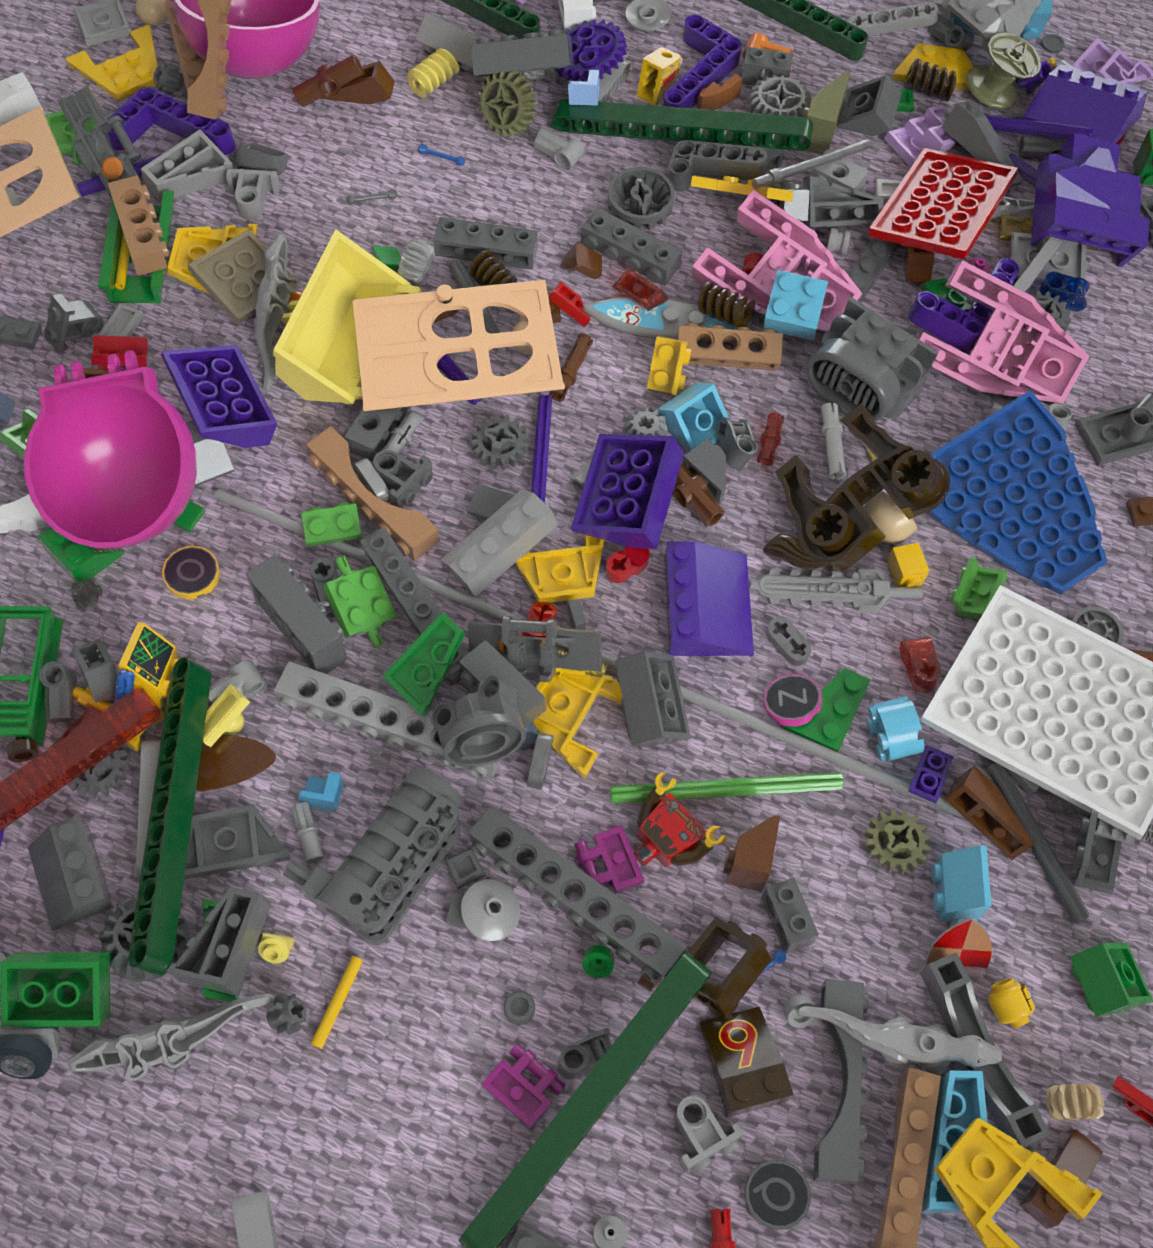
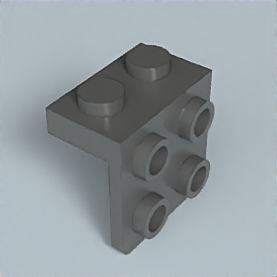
M1091 810L1089 819L1083 817L1081 829L1078 832L1076 841L1077 851L1073 859L1071 874L1076 875L1074 886L1112 894L1122 842L1094 834L1098 811Z

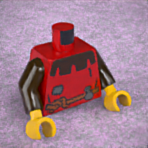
M666 772L660 773L655 779L656 787L652 788L642 803L637 820L639 827L637 837L643 844L633 853L636 860L642 866L647 865L655 857L665 867L670 864L675 866L696 864L713 850L714 844H724L727 841V835H723L716 840L714 833L720 829V826H711L706 831L670 792L665 796L664 792L672 789L676 784V780L674 778L668 786H664L662 778Z

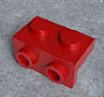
M95 335L93 337L91 365H98L99 370H109L108 355L116 353L119 357L120 365L125 366L124 352L133 350L137 356L138 367H147L148 339L147 337Z

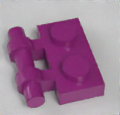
M622 825L594 835V842L597 847L588 849L585 840L574 844L578 854L576 855L578 865L582 866L584 872L602 886L611 883L615 894L644 884V877ZM601 858L606 872L598 874L594 861Z
M517 1043L509 1052L517 1060L516 1064L511 1067L502 1059L481 1086L531 1130L552 1104L543 1093L550 1088L559 1096L566 1085L557 1078L558 1074L552 1068L548 1070L535 1059L536 1055L530 1049L526 1051ZM526 1069L540 1080L535 1087L521 1075Z

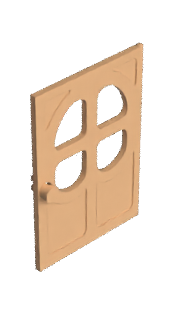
M41 106L0 126V146L20 143L33 147L30 157L0 171V237L80 197ZM35 170H42L43 177L35 192L22 204L12 206L6 191L7 185Z
M545 280L452 289L449 285H441L437 288V291L352 300L363 411L561 390L565 388ZM488 306H498L513 310L528 321V326L521 331L487 333L484 325L483 309ZM459 309L469 312L472 328L471 335L467 337L441 338L433 332L432 325L439 314ZM526 345L531 348L533 352L531 359L519 370L506 376H495L492 373L489 351L491 349ZM471 351L475 354L478 375L474 379L452 381L444 377L437 368L439 359L445 354Z

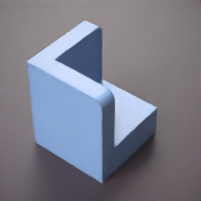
M589 70L588 82H569V105H598L600 93L599 70Z

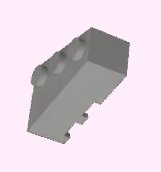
M198 130L142 167L141 172L144 185L147 186V189L159 202H162L163 191H174V198L227 182V168L233 169L232 162L201 130Z

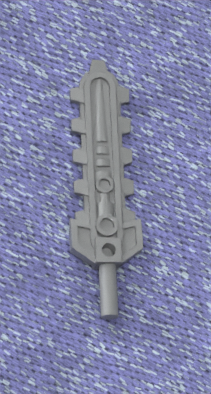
M771 569L769 574L763 575L759 580L751 581L750 590L758 592L764 598H768L770 605L779 604L780 599L789 600L791 605H800L801 600L810 601L812 606H820L821 602L825 601L831 602L832 607H841L843 602L852 603L853 608H859L858 612L878 614L884 605L888 603L889 598H923V588L890 586V581L886 580L879 569H859L857 573H853L852 578L842 577L841 572L834 571L831 577L821 576L820 571L812 570L811 576H804L800 574L799 570H791L790 575H782L779 569Z

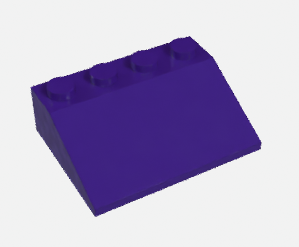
M1059 64L1046 78L1025 112L1023 119L1094 128L1093 138L1108 140L1116 144L1141 118L1148 91L1140 89L1137 85L1123 84L1113 78H1103L1096 76L1090 71L1083 72L1073 69L1070 65Z
M237 345L161 352V357L200 437L243 448L270 445L277 422Z
M599 434L571 530L632 548L657 549L684 455L674 437Z
M667 541L664 559L669 655L754 656L747 555L695 541Z

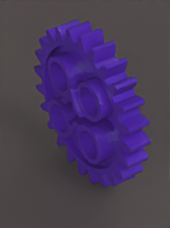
M593 19L591 24H588L585 20L583 26H579L576 23L574 30L567 28L568 35L571 36L574 67L556 68L555 71H558L559 77L564 76L565 81L572 78V81L581 79L582 82H586L589 77V70H599V78L601 80L604 73L611 75V68L618 69V62H624L623 56L627 55V44L623 31H620L619 26L614 27L613 22H609L606 25L604 19L599 24H597L596 19Z

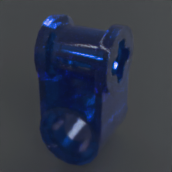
M1054 271L1046 275L1038 289L1042 295L1045 296L1047 291L1050 292V297L1052 298L1058 295V302H1066L1065 308L1071 311L1078 312L1086 308L1087 300L1085 294L1089 290V282L1087 280Z

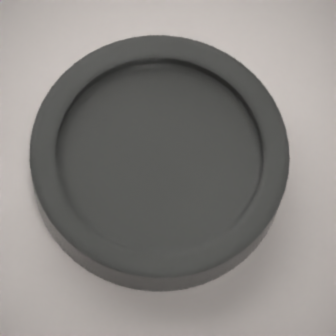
M1055 34L1044 36L1041 42L1042 48L1049 53H1059L1065 45L1063 38Z

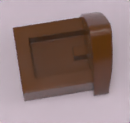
M576 242L565 255L560 267L571 272L577 270L593 279H598L602 275V255L589 249L582 243Z

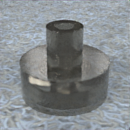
M90 579L76 581L71 588L73 601L81 609L93 607L98 602V596L102 595V588L100 585H95Z

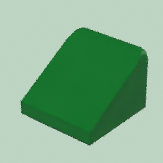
M372 246L373 256L394 272L398 271L401 255L397 247Z

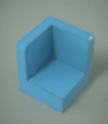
M329 772L327 779L309 777L305 791L300 790L299 792L300 802H308L310 807L336 812L344 785L341 774Z

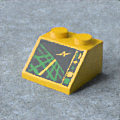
M142 622L137 623L118 667L119 671L125 669L127 672L132 671L135 675L132 705L161 709L165 699L168 697L172 668L179 659L176 646Z

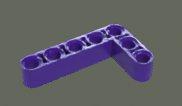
M693 14L686 17L683 41L705 56L665 92L663 106L692 109L698 103L697 98L702 89H706L713 82L719 84L738 66L742 42L737 37L700 15Z
M145 87L140 89L109 117L117 115L121 117V124L132 144L155 124L185 139L201 130L224 155L231 154L236 149V144L227 122L218 118L214 120L187 113L186 103L154 88ZM114 130L109 131L111 147L117 151L124 150Z
M1003 258L998 262L991 275L1012 285L1020 268L1014 260ZM923 291L916 297L908 312V318L915 325L963 351H971L993 310L974 302L969 312H966L931 292Z

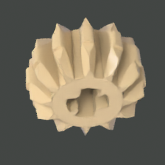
M1084 1083L1053 1085L1046 1090V1106L1049 1109V1117L1054 1120H1096L1104 1115L1103 1096H1101L1100 1087Z

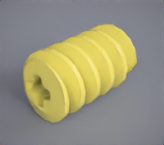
M439 48L433 54H430L428 58L417 64L415 68L410 69L407 73V80L415 94L421 98H426V93L431 94L433 89L439 88L440 84H444L446 79H451L453 74L459 73L460 69L454 56L449 51Z

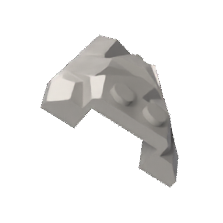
M937 0L935 4L938 6V10L949 20L956 15L982 38V49L989 54L988 44L991 37L997 33H1010L1020 36L1024 28H1027L1030 18L1035 9L1039 8L1043 0Z

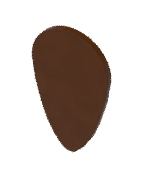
M221 735L212 747L202 742L196 791L216 790L250 779L275 762L276 754L268 746L257 740L239 736Z

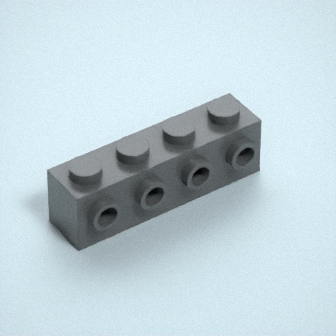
M599 208L595 209L581 227L582 244L591 250L594 249L604 254L609 260H615L625 265L631 271H637L648 277L652 282H658L666 286L680 267L682 250Z
M439 217L434 237L435 256L473 261L482 251L490 250L493 252V256L499 259V263L509 267L533 270L538 248V231L454 218Z

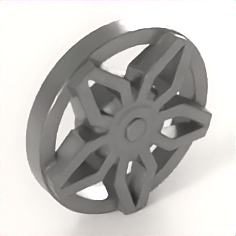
M1084 608L1077 612L1071 620L1076 623L1078 618L1083 616V623L1078 625L1118 645H1121L1123 641L1124 631L1121 622L1113 613L1104 608ZM1095 614L1102 615L1107 619L1101 621ZM1115 628L1117 631V641L1110 634Z

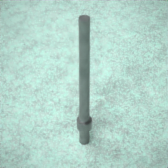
M866 139L780 170L778 168L766 172V175L752 179V187L757 189L768 184L773 186L781 183L782 179L870 149L871 141Z

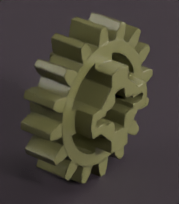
M892 808L888 816L882 811L877 816V819L873 818L870 821V828H867L864 836L869 838L866 840L864 848L872 849L868 858H877L879 860L876 865L878 869L886 865L887 873L891 874L894 868H897L899 874L903 875L907 868L914 872L918 867L917 864L922 865L927 859L924 855H927L931 850V847L926 845L931 839V835L922 833L927 826L926 824L919 826L916 824L917 815L910 819L907 817V810L904 809L901 815H897L895 808ZM903 835L901 842L892 848L894 840ZM879 841L882 842L883 850L879 844Z

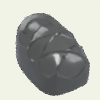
M252 143L244 147L239 146L234 152V164L238 169L277 171L279 176L287 168L289 154Z

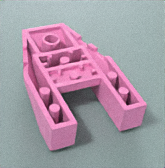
M754 190L738 208L737 222L770 244L771 247L752 272L747 275L708 247L692 266L693 280L702 286L708 281L712 282L713 286L718 284L722 286V291L728 288L731 294L738 292L739 298L745 295L748 297V303L751 300H755L754 311L765 315L777 270L828 281L817 326L818 331L825 333L830 329L832 321L838 315H843L848 299L852 297L858 301L862 296V292L849 275L833 259L829 249H826L817 238L818 235L815 231Z
M963 260L958 262L945 286L993 310L969 355L925 332H920L917 339L939 352L932 369L981 392L1020 397L1031 390L1041 401L1063 404L1090 356L1055 322V319L1036 302L1033 296Z

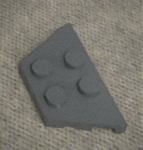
M254 805L193 815L184 880L290 860V856Z

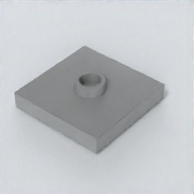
M104 0L73 8L87 46L128 36L130 31H132L120 0Z

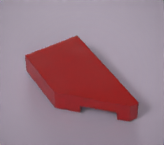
M560 281L548 299L582 326L586 327L591 319L582 309L584 304L580 295Z
M1118 1076L1112 1087L1115 1092L1124 1097L1122 1100L1123 1104L1129 1111L1153 1126V1099Z

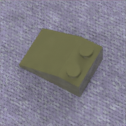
M846 70L812 98L810 108L805 107L802 117H806L813 122L811 145L804 151L822 155L827 149H830L851 71Z

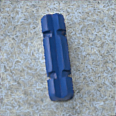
M121 670L116 678L117 686L114 704L116 713L127 715L130 713V708H132L133 682L135 681V675L132 671Z

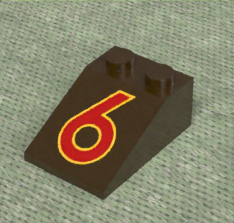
M760 1006L732 1013L727 1018L721 1016L699 1022L727 1118L788 1102L794 1094L784 1062Z

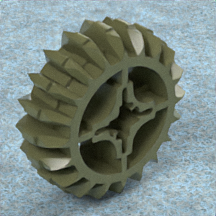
M501 70V73L489 74L486 76V81L480 83L483 89L477 92L481 99L476 103L480 104L482 109L478 113L484 114L485 117L482 122H489L488 129L495 130L496 134H503L506 137L516 136L529 129V125L535 122L532 116L538 113L534 106L539 102L534 100L537 92L531 90L533 83L526 82L527 75H520V71L503 72Z

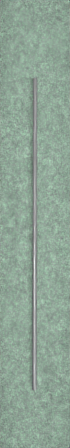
M217 489L215 499L305 537L303 524L222 489ZM344 541L323 544L372 565L364 550ZM415 572L423 586L430 591L500 621L503 620L504 616H511L515 620H527ZM558 642V643H556L557 645H559V646H561V647H564V648H566V649L569 650V648H568V646H567L566 643H564V642ZM602 652V664H607L608 667L617 670L615 660H618V658ZM680 685L682 698L956 816L963 817L942 796H939L936 804L908 792L911 783Z

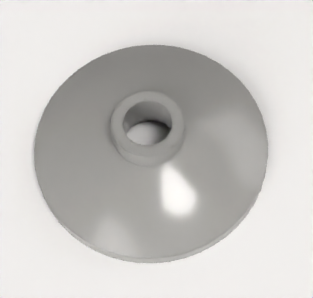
M634 0L627 6L625 15L627 22L632 27L643 31H652L662 28L669 22L671 9L664 0Z
M486 879L476 882L467 889L461 900L460 914L464 926L473 936L484 941H498L510 935L516 928L520 919V904L517 896L509 886L498 880ZM490 903H495L497 905V913H493L490 911Z

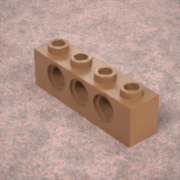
M138 175L108 183L137 275L168 268L165 257L170 255L165 241H159L163 234L159 222L153 223L152 219H156L157 216L153 204H147L146 202L151 200L147 186H141Z
M686 323L684 326L679 325L677 340L688 342L687 349H691L689 364L778 371L781 365L783 333H776L772 329H764L761 332L751 331V329L746 327H738L732 330L725 329L721 325H712L710 328L699 327L695 323ZM706 340L710 346L708 348H701L697 345V341ZM724 342H731L735 345V349L727 350L722 344ZM757 344L761 351L752 352L748 345Z

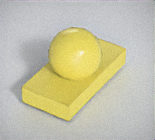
M232 684L225 689L206 712L203 742L209 747H212L222 734L233 736L241 732L244 727V716L241 712L250 701Z

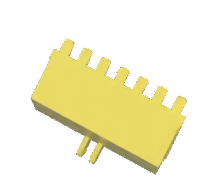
M335 229L300 299L289 303L288 308L292 313H285L282 316V322L286 327L273 350L276 376L305 400L340 402L344 404H354L356 399L363 400L352 300L421 293L420 287L412 286L410 282Z

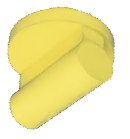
M263 933L258 946V952L267 962L282 963L288 958L290 950L293 949L295 938Z

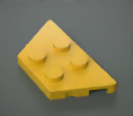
M918 43L894 71L892 79L905 81L911 64L919 58L921 59V66L927 61L930 63V68L935 64L938 65L939 71L944 67L947 68V75L952 70L956 71L957 81L955 89L969 90L966 76L968 71L973 68V65L963 49Z

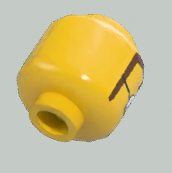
M1007 978L990 987L992 991L988 994L987 1000L999 1023L1011 1024L1012 1028H1017L1030 1022L1028 1016L1034 1012L1035 1004L1023 982L1015 981L1014 978Z

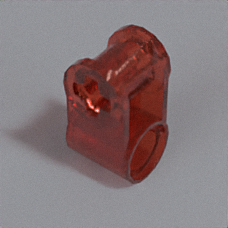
M927 636L901 641L899 645L900 655L913 689L920 693L931 692L935 688L936 680L941 674V667L936 657L931 637Z

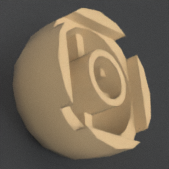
M881 491L869 500L864 509L886 536L881 541L882 543L887 545L902 543L913 535L917 525L913 518L908 519L887 493Z

